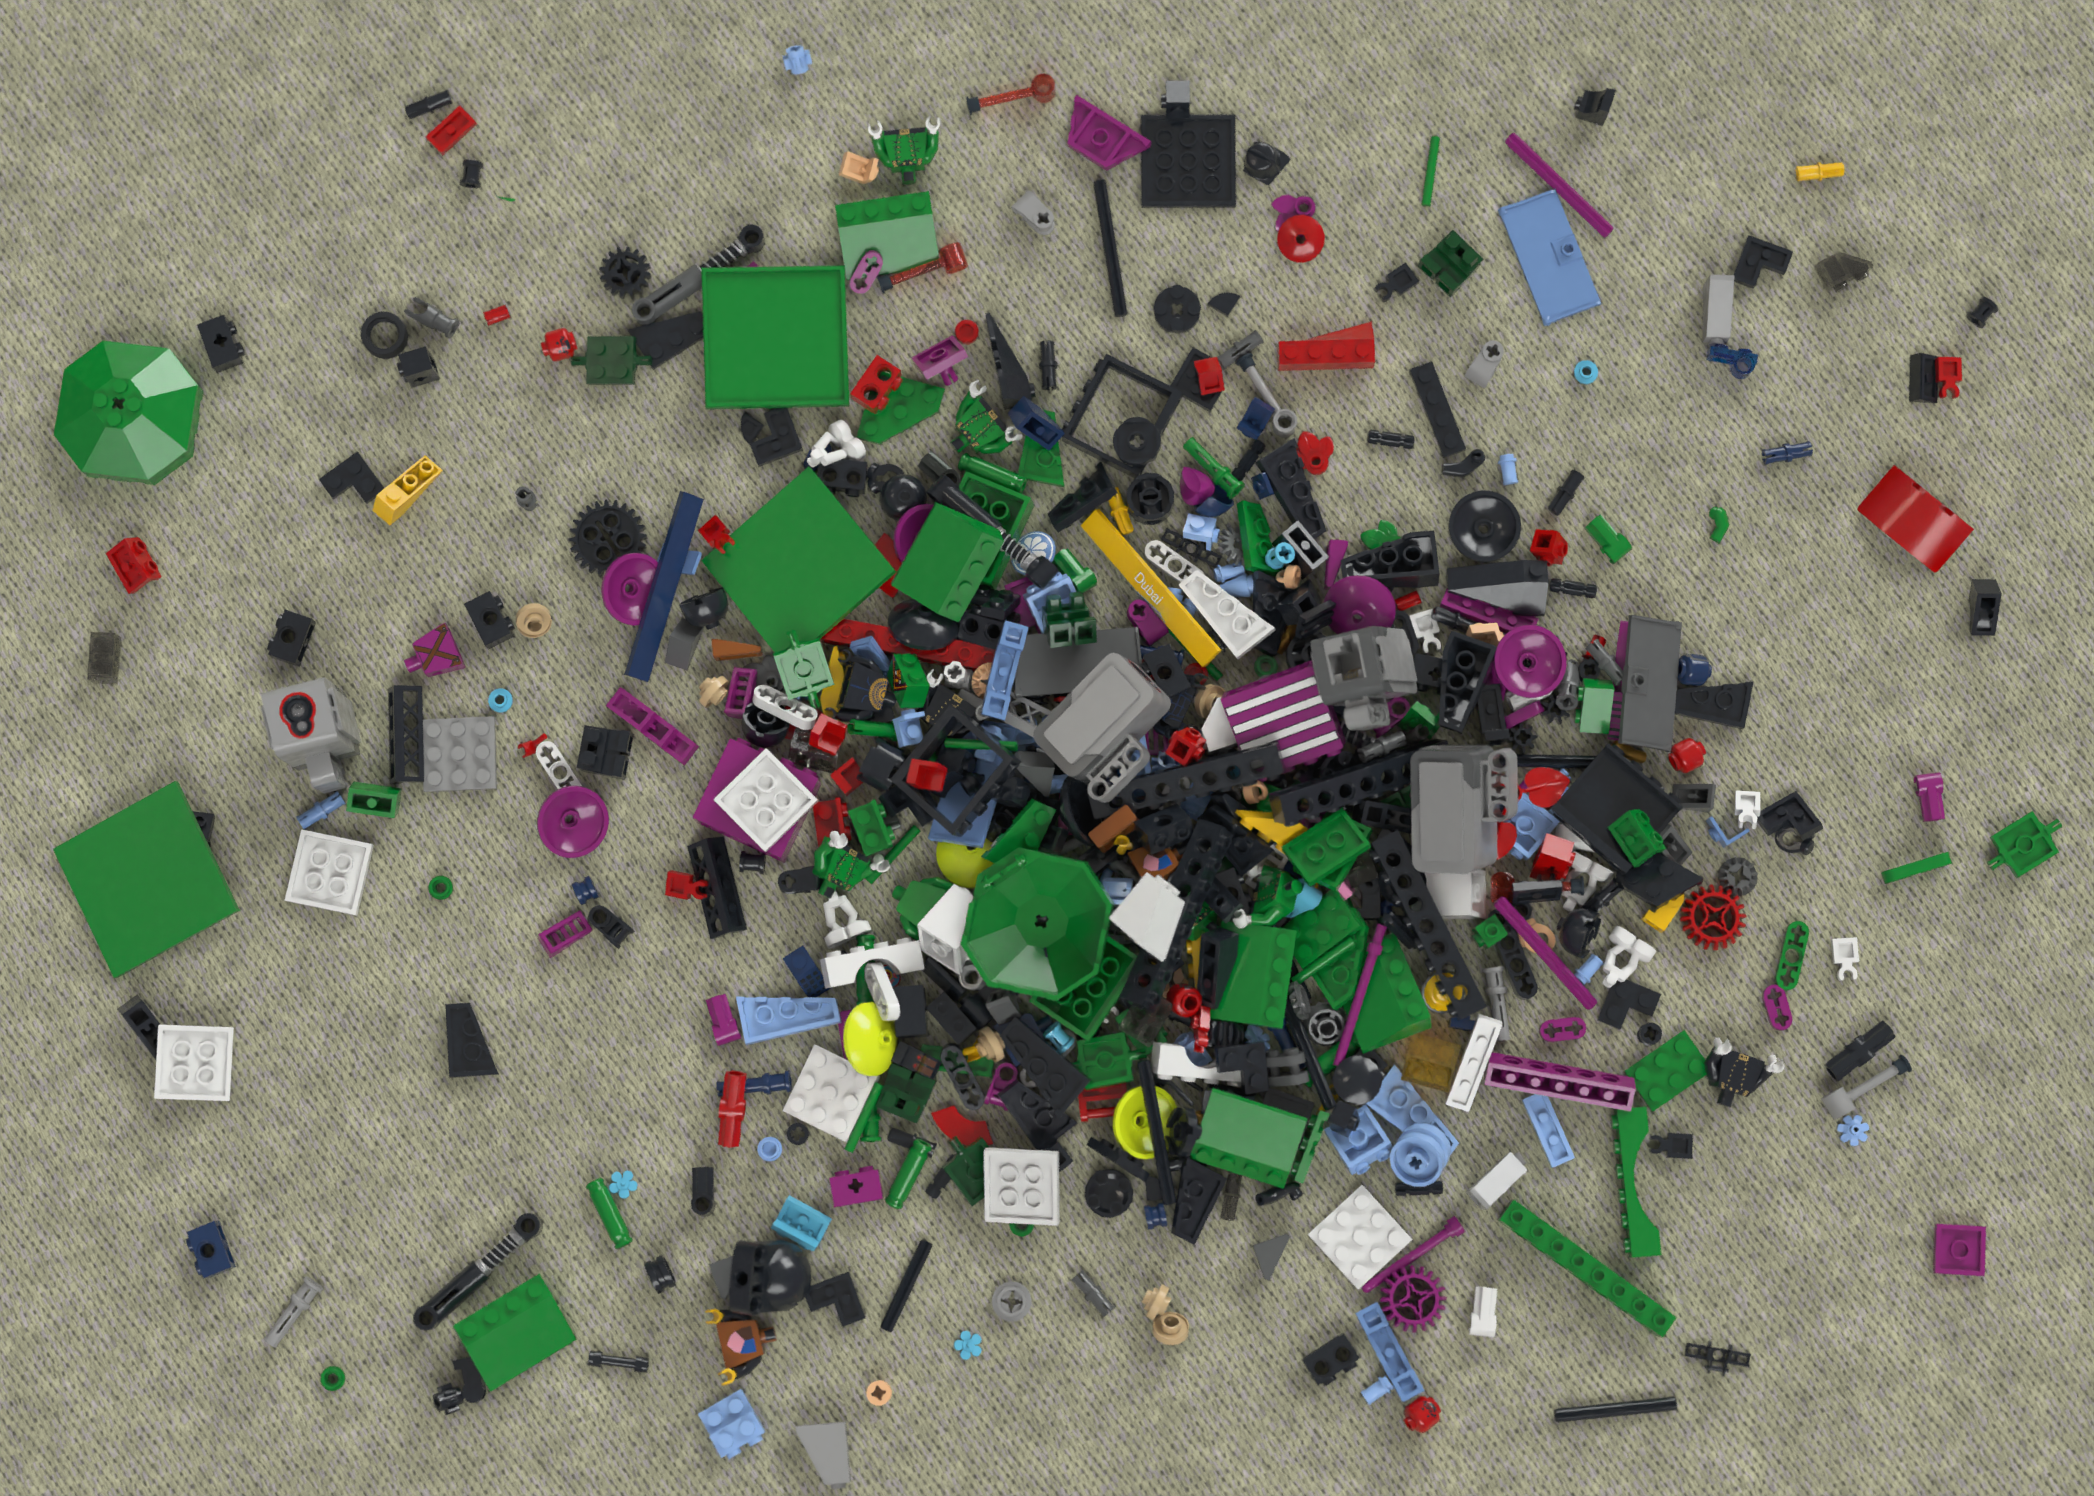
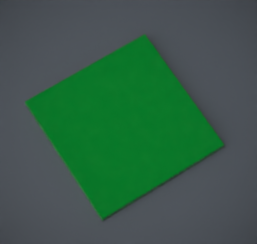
M845 265L701 268L705 410L849 407Z
M810 466L730 535L735 544L726 543L723 546L724 554L715 548L701 560L775 653L785 650L790 646L786 633L790 631L792 639H794L791 630H796L799 642H808L817 638L820 640L896 573L892 565Z
M178 781L168 784L53 848L113 978H118L240 911Z

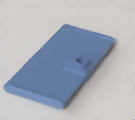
M1555 189L1498 209L1544 326H1549L1560 319L1601 305L1582 253Z
M986 720L982 723L981 726L988 727L989 724L1002 729L1001 733L1008 738V741L1015 742L1019 729L1006 723ZM966 749L973 755L975 754L976 749ZM1000 758L998 765L977 759L975 770L972 773L984 774L985 781L982 783L984 785L1003 759ZM958 782L949 790L945 799L940 798L937 809L953 823L975 794L971 797L968 796ZM992 799L989 801L987 810L981 816H977L972 823V829L967 830L961 837L952 835L934 819L928 839L930 841L983 848L996 801Z

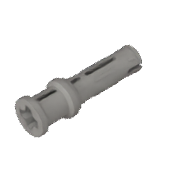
M1504 966L1482 969L1486 976L1487 988L1485 993L1490 996L1492 1018L1502 1021V1027L1496 1041L1511 1039L1504 993L1507 990V987L1504 986L1502 974Z
M307 1276L303 1278L304 1283L296 1294L293 1293L290 1296L291 1303L278 1318L267 1336L264 1337V1341L274 1348H277L279 1342L292 1327L302 1311H306L311 1307L310 1302L316 1294L323 1290L322 1286ZM308 1289H310L308 1294L304 1297V1294L307 1292ZM290 1315L291 1317L289 1318V1320H288V1321L286 1322V1324L283 1326V1328L281 1329V1331L278 1332L279 1328L282 1326V1324L285 1322V1320H286V1319L288 1318V1316Z

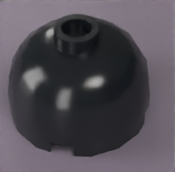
M899 474L892 476L884 483L880 490L879 502L881 509L888 517L894 521H899L902 515L912 507L926 504L927 493L919 479L912 475Z
M723 587L711 589L708 593L693 596L679 604L686 621L696 627L705 626L707 630L719 626V620L725 617L728 612V600Z
M753 702L746 706L742 716V731L751 744L764 748L774 747L780 744L788 734L790 723L758 708Z
M1582 908L1569 912L1565 918H1560L1557 924V931H1560L1559 941L1566 952L1581 959L1588 955L1590 950L1585 948L1590 944L1592 938L1595 940L1601 925V919L1598 918L1601 916L1600 913Z

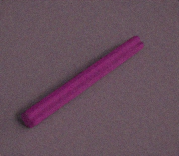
M1512 133L1507 137L1506 145L1551 188L1555 189L1603 237H1607L1613 231V226L1516 133Z
M1505 897L1498 898L1494 903L1495 908L1586 1009H1592L1597 1004V1000L1510 902Z

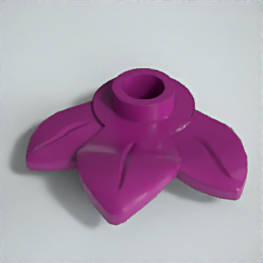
M1283 195L1276 198L1271 203V206L1280 213L1275 225L1276 231L1278 232L1281 225L1292 216L1307 215L1312 217L1316 209L1314 201L1308 196L1295 198L1291 195ZM1305 204L1308 207V210L1306 212L1300 211L1299 206Z

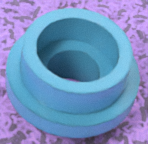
M1588 360L1579 362L1574 369L1575 379L1581 384L1593 383L1598 376L1597 366ZM1588 368L1591 374L1584 375L1582 369Z
M499 688L491 692L488 703L492 710L503 713L511 708L513 698L509 691ZM499 696L504 697L502 704L496 703V699Z

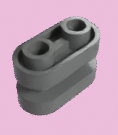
M1298 1048L1285 1049L1284 1053H1279V1049L1265 1051L1267 1068H1270L1271 1073L1267 1075L1269 1087L1298 1085L1309 1081L1308 1071H1300L1299 1064L1306 1062L1304 1051H1299ZM1289 1066L1290 1072H1280L1279 1067Z

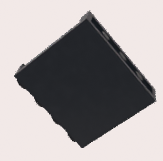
M1608 743L1548 812L1623 876L1632 867V863L1608 827L1627 811L1640 809L1649 817V823L1654 831L1660 834L1683 807L1680 805L1681 801L1671 792L1667 794L1661 789L1662 784L1652 776L1648 778L1642 772L1643 768L1633 760L1631 762L1623 756L1625 753L1615 744L1611 746Z

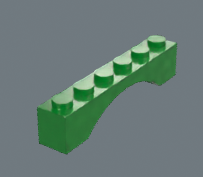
M1647 1107L1631 1108V1111L1615 1109L1614 1115L1610 1116L1612 1130L1616 1129L1617 1139H1613L1614 1154L1619 1156V1164L1615 1165L1617 1179H1621L1622 1189H1618V1200L1620 1204L1623 1203L1624 1213L1620 1214L1621 1227L1626 1228L1627 1238H1623L1624 1253H1628L1629 1258L1660 1256L1662 1253L1659 1230L1643 1211L1634 1183V1167L1637 1153L1642 1141L1649 1132Z

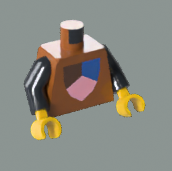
M1124 835L1117 836L1114 845H1119L1116 850L1118 854L1122 855L1126 850L1129 851L1128 856L1141 879L1148 872L1154 878L1157 875L1161 876L1168 883L1171 882L1186 849L1183 843L1172 850L1169 847L1151 855L1137 840H1129Z
M708 1309L705 1313L711 1312L714 1317L712 1321H706V1323L716 1324L726 1369L718 1373V1376L721 1374L727 1376V1382L722 1383L725 1386L736 1379L750 1374L761 1363L762 1355L765 1354L763 1344L777 1341L774 1326L760 1329L758 1320H753L751 1315L734 1313L730 1309Z

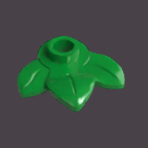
M1380 520L1378 530L1370 529L1360 535L1362 542L1370 550L1382 546V543L1387 541L1392 542L1401 538L1398 536L1395 525L1386 520Z

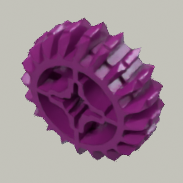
M1410 1265L1409 1273L1406 1272L1404 1267H1401V1276L1393 1271L1391 1274L1395 1280L1392 1282L1388 1278L1385 1279V1283L1390 1285L1389 1289L1381 1288L1380 1291L1387 1293V1298L1381 1297L1379 1300L1380 1302H1387L1388 1306L1382 1307L1381 1310L1383 1312L1390 1310L1391 1313L1387 1315L1386 1319L1389 1321L1395 1317L1394 1327H1398L1402 1322V1331L1406 1332L1408 1326L1411 1325L1412 1332L1416 1333L1417 1325L1419 1324L1421 1330L1426 1331L1425 1322H1428L1432 1327L1435 1326V1322L1431 1318L1434 1316L1437 1319H1441L1442 1316L1436 1311L1437 1309H1446V1306L1439 1305V1300H1447V1296H1439V1292L1444 1291L1445 1287L1440 1286L1437 1288L1435 1286L1440 1282L1439 1277L1433 1281L1430 1280L1433 1275L1431 1270L1425 1276L1423 1275L1424 1267L1422 1266L1419 1267L1418 1273H1415L1414 1265ZM1410 1278H1418L1424 1281L1430 1289L1421 1292L1417 1291ZM1403 1281L1405 1295L1403 1298L1393 1302L1394 1291ZM1411 1292H1414V1295L1425 1294V1296L1420 1297L1416 1301V1306H1412V1303L1408 1304L1407 1302L1401 1304L1410 1298ZM1433 1296L1432 1308L1427 1315L1423 1316L1422 1302ZM1404 1306L1410 1307L1417 1320H1409L1402 1317L1396 1309Z

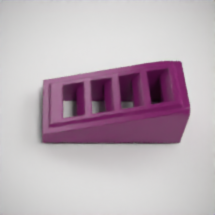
M1330 539L1327 544L1326 554L1329 558L1326 559L1324 589L1327 591L1335 583L1341 566L1340 561L1344 558L1348 547V541Z
M733 668L724 713L728 717L742 719L746 706L753 702L752 699L757 681L756 669ZM739 676L749 677V680L741 681L739 680ZM738 686L747 687L746 691L738 690ZM737 696L745 697V699L737 700ZM736 706L743 707V708H742V710H741V709H736Z
M581 910L539 933L538 940L548 956L552 958L591 933L593 929ZM575 919H577V921L583 929L580 932L577 930L574 923L572 922ZM566 925L570 927L574 936L570 937L565 929ZM559 930L565 938V941L561 942L558 935L556 934V932ZM549 936H552L557 944L555 947L547 939Z

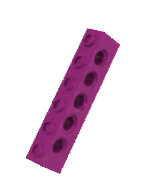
M1494 1052L1491 1053L1484 1071V1085L1626 1111H1631L1636 1090L1633 1077Z

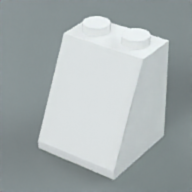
M1479 869L1467 874L1425 872L1427 878L1426 886L1443 919H1486V871ZM1419 900L1412 904L1413 911L1421 909V902Z
M1147 872L1109 919L1142 948L1163 962L1167 956L1185 902L1178 897L1180 891L1161 876L1157 875L1154 878Z
M954 884L918 923L921 951L960 975L967 956L961 946V940L964 934L968 906L973 900V895L969 890L961 889Z

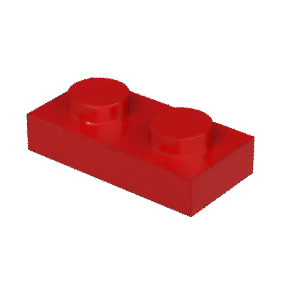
M459 105L425 137L443 156L472 130L477 123Z

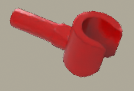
M543 733L533 741L530 740L519 744L518 749L524 748L525 755L522 757L525 758L536 754L537 746L547 739V735Z

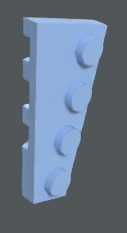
M736 997L746 1045L842 1023L836 998Z
M1394 1064L1383 1078L1379 1093L1373 1100L1365 1104L1401 1132L1416 1123H1427L1437 1127L1449 1140L1452 1154L1459 1142Z

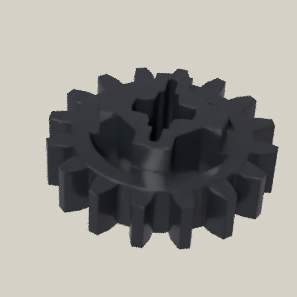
M629 246L626 247L625 252H622L620 247H617L616 254L609 251L610 259L603 258L602 261L605 267H599L600 272L604 274L600 276L601 282H606L604 285L606 291L611 289L612 296L620 293L621 299H624L626 294H629L631 299L634 298L635 291L642 294L641 287L649 286L645 279L652 277L651 273L647 272L651 269L649 263H645L647 261L646 256L642 255L639 257L640 252L638 249L631 253ZM626 259H632V260H634V261H636V262L631 263V262L627 261ZM623 264L628 270L627 281L625 276H623ZM640 276L638 281L635 284H633L636 277ZM613 282H620L624 284L625 287H620L614 284Z

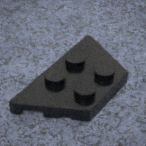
M1659 852L1655 853L1639 867L1632 865L1623 876L1618 871L1616 872V879L1618 880L1616 884L1621 882L1624 890L1656 909L1668 904L1671 899L1682 896L1685 891L1696 885L1699 886L1703 882L1702 877Z

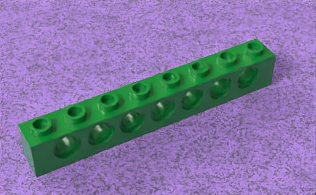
M1511 1200L1497 1219V1221L1657 1337L1663 1338L1676 1320V1316L1516 1200Z

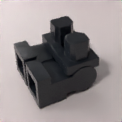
M584 725L576 768L587 773L625 780L629 758L622 754L630 755L634 734L626 730L620 731Z

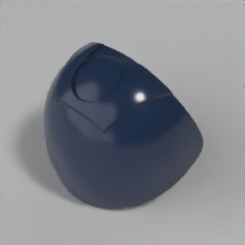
M1215 485L1212 496L1206 498L1202 504L1194 505L1193 508L1198 515L1213 518L1227 512L1234 505V501L1227 497V493L1219 485Z

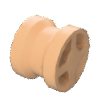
M882 1380L872 1382L866 1391L868 1401L876 1406L886 1404L892 1395L890 1385Z

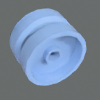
M1427 1123L1413 1124L1403 1131L1393 1146L1390 1154L1391 1168L1395 1175L1406 1184L1414 1187L1430 1185L1438 1179L1449 1161L1451 1154L1450 1142L1446 1135L1433 1125Z

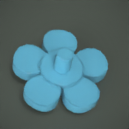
M627 1170L623 1173L622 1177L620 1172H614L611 1179L615 1183L610 1184V1192L615 1194L619 1191L620 1198H628V1190L635 1191L638 1186L636 1181H630L633 1178V1173Z
M969 1331L961 1332V1340L954 1342V1349L962 1350L960 1357L965 1360L969 1359L971 1354L979 1356L982 1350L979 1346L975 1345L981 1343V1337L978 1334H974L971 1337Z

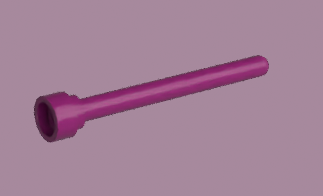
M1452 1216L1446 1221L1447 1224L1444 1225V1229L1367 1281L1362 1286V1291L1369 1293L1385 1282L1386 1278H1391L1393 1271L1398 1273L1401 1267L1405 1268L1448 1237H1459L1466 1231L1458 1219Z

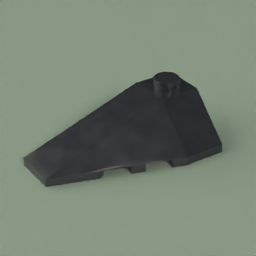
M986 313V323L1004 410L1012 409L1023 396L1032 401L1033 397H1036L1034 384H1029L1027 375L990 313Z
M1434 530L1410 532L1403 535L1400 539L1392 542L1387 541L1382 543L1380 547L1370 551L1364 550L1340 561L1342 579L1361 575L1376 579L1388 587L1404 588L1433 587L1439 584L1440 571Z
M1518 560L1447 568L1446 570L1447 592L1473 601L1480 600L1491 604V607L1497 609L1499 607L1513 611V614L1519 616L1544 617L1549 583L1547 561Z
M1451 631L1442 655L1439 726L1460 734L1463 733L1494 666L1497 646Z

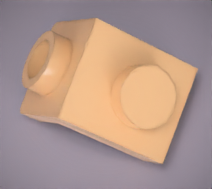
M845 152L839 175L862 184L872 182L877 177L879 171L877 166L878 159L874 157L867 159L851 152Z
M1497 623L1469 625L1466 636L1497 646L1504 636L1500 632Z

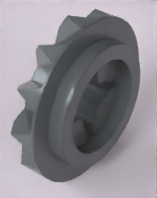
M1734 857L1722 864L1719 869L1718 880L1725 892L1730 889L1732 890L1731 895L1743 896L1754 889L1757 884L1758 873L1754 864L1750 863L1746 858ZM1742 867V876L1748 880H1740L1734 886L1735 877L1729 873H1737Z
M1297 981L1291 982L1288 992L1294 1012L1299 1019H1308L1310 1004L1306 991Z

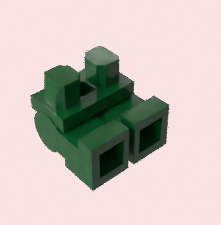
M1452 230L1436 247L1420 259L1418 267L1432 281L1438 276L1435 283L1451 298L1480 267L1483 258Z
M1071 592L1068 604H1061L1060 595H1047L1046 606H1042L1043 631L1047 636L1050 648L1072 646V640L1075 645L1097 643L1096 619L1090 617V610L1085 604L1084 596L1081 592Z
M891 1063L876 1107L917 1124L937 1081L919 1073H915L914 1078L911 1079L913 1071Z

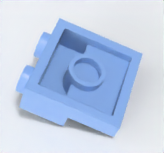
M1061 572L1057 573L1043 590L1033 584L1026 589L1027 593L1023 594L1026 604L1042 634H1044L1042 606H1046L1047 595H1060L1061 604H1068L1069 594L1076 592L1070 577L1066 573L1063 575Z
M1523 793L1518 801L1517 814L1513 818L1503 821V823H1512L1517 831L1516 842L1509 852L1516 859L1521 861L1524 858L1527 861L1541 845L1546 833L1550 834L1560 822L1544 808L1532 804L1526 793Z
M1366 1104L1357 1109L1360 1122L1357 1129L1351 1131L1349 1137L1332 1131L1330 1126L1324 1129L1351 1175L1355 1173L1361 1175L1370 1169L1369 1164L1376 1160L1379 1162L1385 1161L1390 1157V1152L1393 1148L1392 1143Z
M742 1389L698 1414L721 1458L727 1456L728 1459H731L741 1453L740 1447L746 1443L751 1447L763 1440L761 1435L766 1432Z

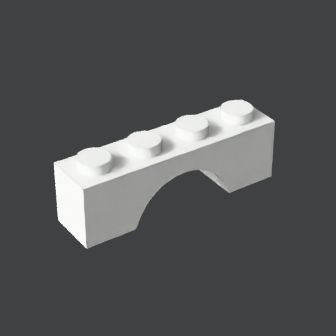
M911 937L898 939L897 944L888 946V942L873 944L874 949L865 950L864 946L850 948L849 954L841 955V950L826 953L827 958L820 960L825 989L854 983L857 971L869 960H877L887 964L895 975L925 969L919 940L911 941Z
M1153 1042L1151 1068L1153 1073L1158 1074L1157 1078L1172 1080V1076H1181L1182 1081L1195 1082L1196 1078H1203L1204 1083L1218 1084L1219 1080L1227 1081V1085L1242 1086L1241 1072L1218 1073L1216 1059L1210 1064L1196 1066L1187 1057L1183 1046Z

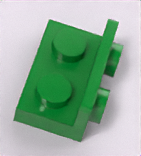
M1418 701L1414 703L1398 725L1418 743H1422L1426 737L1430 740L1441 727L1439 726V713L1435 716L1427 706L1420 704Z
M873 799L870 803L848 811L865 857L893 847L892 840L895 839L891 826L886 827L883 818L887 817L882 803L877 804L876 800Z
M1640 809L1627 811L1608 827L1634 867H1639L1655 853L1663 852L1666 849L1661 835L1654 831L1649 823V817Z

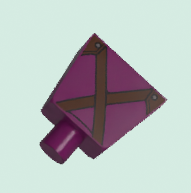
M446 623L439 625L413 642L412 646L416 655L404 660L409 673L422 668L427 677L466 668L449 626Z

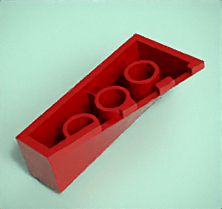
M1372 321L1302 341H1278V371L1374 368L1375 342Z

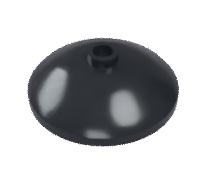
M1482 490L1472 492L1457 502L1450 514L1448 529L1453 545L1462 555L1478 562H1492L1505 557L1515 547L1521 533V520L1516 507L1508 498L1494 491ZM1482 525L1486 526L1487 532L1481 533L1479 527Z
M908 599L897 604L890 611L887 624L891 635L901 644L918 650H937L955 641L958 637L960 621L951 620L937 614L914 599Z
M1067 776L1060 791V819L1079 842L1087 846L1095 845L1089 837V832L1101 824V818L1094 819L1087 793L1088 784Z

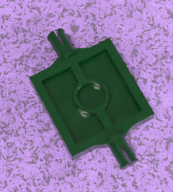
M587 336L585 356L571 357V360H573L571 361L572 366H585L586 384L635 385V372L638 365H652L651 356H638L636 337Z
M957 1136L952 1137L953 1140L950 1139L948 1143L955 1150L956 1154L942 1168L967 1202L973 1207L981 1199L985 1198L984 1150L990 1147L982 1137L964 1147Z

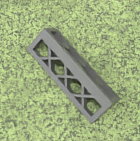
M972 686L969 691L965 689L960 690L958 696L971 705L978 707L983 704V699L975 694ZM1011 690V699L1008 707L1011 712L1007 711L1006 719L1003 722L1033 737L1034 730L1037 727L1034 716L1040 713L1049 715L1052 711L1025 697L1015 698L1014 691ZM1025 703L1028 713L1018 716L1015 705Z

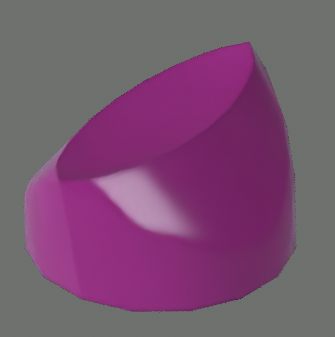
M1183 467L1180 477V493L1183 501L1192 506L1202 504L1206 498L1211 497L1214 493L1215 485L1213 481L1196 469Z

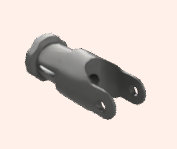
M413 297L416 303L422 305L427 310L422 314H415L405 309V314L430 329L435 328L441 331L448 339L452 338L459 327L460 321L456 318L451 319L444 315L442 310L417 297Z
M1572 659L1568 660L1564 677L1557 686L1559 695L1556 698V704L1560 709L1566 711L1575 709L1578 705L1576 694L1578 686H1580L1579 664Z

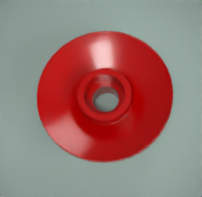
M1307 215L1290 217L1281 225L1277 235V243L1281 253L1287 259L1298 263L1308 262L1316 258L1322 251L1325 242L1322 226L1317 220ZM1299 234L1305 236V242L1302 244L1296 241V237Z

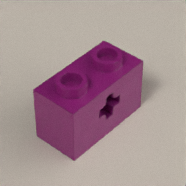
M873 1166L858 1168L859 1173L849 1174V1170L834 1172L835 1177L829 1178L834 1207L884 1199L879 1170H874ZM855 1179L859 1183H863V1187L859 1188L858 1193H855V1190L849 1187V1185L854 1183L853 1180Z

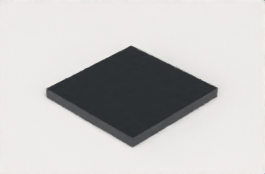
M1235 114L1190 115V118L1180 119L1166 118V115H1141V135L1150 140L1152 144L1150 148L1141 152V208H1236Z

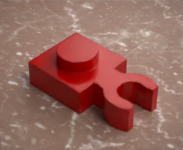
M1962 357L1935 358L1936 382H1942V387L1939 390L1940 399L1946 397L1947 389L1952 392V399L1958 398L1960 391L1955 383L1962 381Z
M716 514L698 530L712 548L716 547L722 554L725 553L723 546L726 543L735 544V541L728 535L730 530Z
M670 870L667 872L665 895L688 900L692 894L696 899H704L707 897V894L701 893L699 886L705 887L709 882L706 880L693 882V874Z
M1201 1006L1199 1011L1192 1016L1190 1027L1194 1029V1052L1204 1053V1047L1208 1046L1207 1033L1210 1029V1008Z

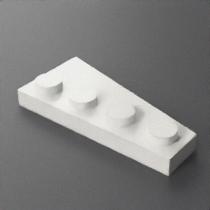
M1198 570L1179 584L1180 588L1237 659H1240L1276 630L1275 627L1264 621L1259 615L1248 609L1239 600L1228 594Z

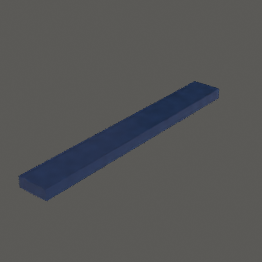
M684 491L679 492L624 673L626 676L644 682L649 681L704 500Z

